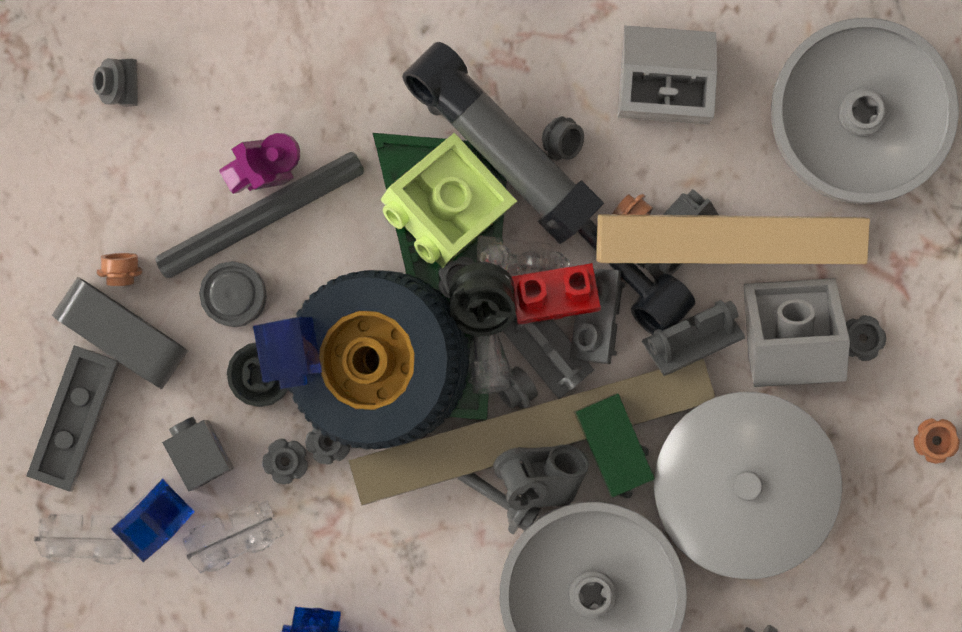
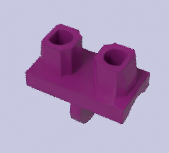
M274 133L264 140L241 142L231 149L236 159L219 169L232 194L240 193L246 188L249 191L284 185L294 179L291 171L300 160V147L298 142L286 133Z

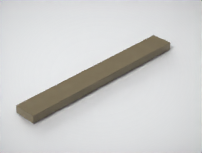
M704 358L666 376H663L658 369L348 460L361 506L492 468L498 456L513 448L554 447L584 441L586 439L574 411L615 393L619 394L632 426L696 408L702 403L715 398Z

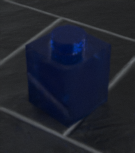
M312 316L295 317L253 326L263 383L279 381L280 389L308 385L307 375L322 373Z
M162 478L134 503L111 530L142 562H145L176 534L195 511Z

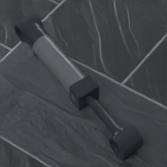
M441 42L433 43L403 73L402 78L407 89L416 99L428 106L430 113L436 116L442 114L542 216L537 222L559 244L578 232L597 252V225L590 218L600 209L604 202L582 180L575 184L468 75L464 61L451 47ZM608 263L614 270L621 271V277L640 295L632 305L631 313L638 324L653 336L654 331L657 329L663 331L678 324L696 304L691 291L672 275L661 274L656 281L652 282L634 263Z

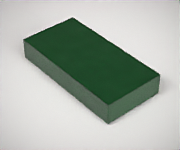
M618 393L574 411L610 497L613 498L655 479Z

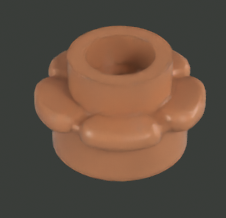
M628 194L612 214L650 215L653 207L643 200L646 197L644 194L638 195L636 199Z
M112 253L101 256V269L97 270V275L106 277L107 285L127 286L134 284V277L141 275L143 269L138 267L137 254Z
M930 418L923 421L918 426V435L914 437L916 452L919 455H924L925 459L930 463L938 464L945 462L947 457L954 456L959 449L960 441L957 437L956 427L946 419L936 421ZM934 436H938L941 440L938 445L932 442Z

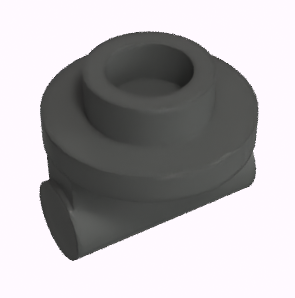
M107 58L96 69L93 76V87L95 93L99 95L104 104H117L124 107L138 106L136 59L118 60Z

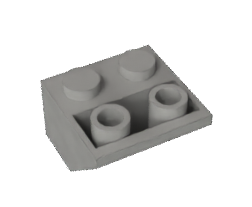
M625 25L618 118L709 124L714 118L717 83L716 32Z

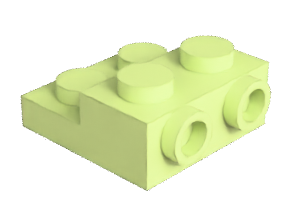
M455 132L394 182L380 199L385 204L383 213L389 223L397 229H402L405 226L416 238L414 247L420 257L430 264L436 261L442 268L472 244L481 233L517 202Z

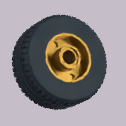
M385 270L351 272L348 275H341L336 279L328 281L327 285L320 286L318 291L313 292L309 296L310 299L305 300L302 304L303 307L297 311V317L292 320V328L289 329L287 334L288 341H285L287 352H284V359H286L284 369L287 370L288 374L285 375L286 382L289 381L290 386L288 388L290 393L294 395L292 397L294 403H297L299 411L305 414V419L311 422L315 429L320 430L324 436H330L331 440L339 441L340 444L345 446L351 445L352 448L367 450L390 448L415 441L433 432L436 427L444 423V419L449 418L452 413L451 411L458 405L457 401L462 398V391L467 385L466 378L469 377L468 366H470V360L468 359L470 349L467 346V343H469L468 337H465V333L457 328L456 320L450 317L449 300L441 296L442 293L439 290L434 289L429 283H424V280L420 278H415L403 272ZM376 352L378 353L380 358L379 366L375 361Z

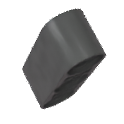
M79 277L74 281L52 314L59 322L160 389L164 388L188 352L182 345Z

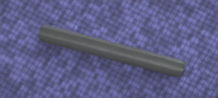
M349 152L159 254L155 258L158 268L164 277L171 278L352 181L364 173V168L354 152Z

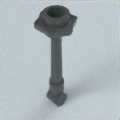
M475 473L457 478L508 510V531L513 535L519 528L525 531L535 521L541 511L539 507H532L526 510L511 508L504 493Z

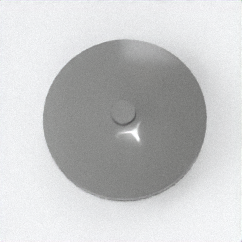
M854 18L836 22L820 29L804 40L791 54L780 71L775 83L771 103V121L775 140L783 158L792 171L815 191L832 199L854 204H873L889 201L909 193L928 180L943 163L951 149L959 117V102L953 77L936 49L911 29L892 21L877 18Z
M737 392L715 397L702 403L686 414L675 425L658 456L655 469L654 493L656 506L664 528L673 542L687 557L705 569L719 575L739 579H760L791 570L808 559L822 545L833 528L839 512L842 496V476L838 457L830 439L808 413L793 403L777 396L757 392Z
M586 501L564 505L546 513L533 522L520 535L510 550L504 564L500 581L499 600L501 615L507 632H680L685 617L687 590L683 568L678 555L665 535L654 524L626 507L607 502Z

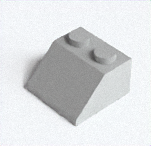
M836 278L744 284L748 357L754 387L847 381L850 339Z

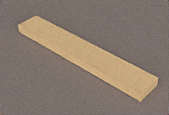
M598 214L596 261L599 263L867 264L870 218Z

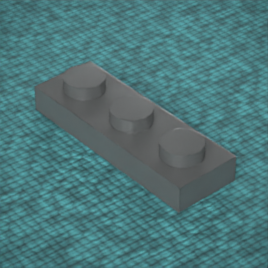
M73 346L27 472V477L69 492L73 491L119 366V361L79 346Z

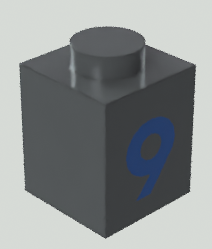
M194 416L171 427L169 431L173 437L162 442L188 492L196 490L234 469L209 420H202L197 423Z

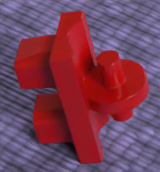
M593 263L511 276L514 281L515 312L518 325L549 319H563V317L598 312L601 309Z

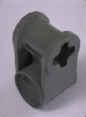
M563 444L554 447L513 448L503 452L493 464L497 477L504 480L508 490L506 494L507 502L515 510L570 504L574 501L589 467L588 458L581 450L571 445Z

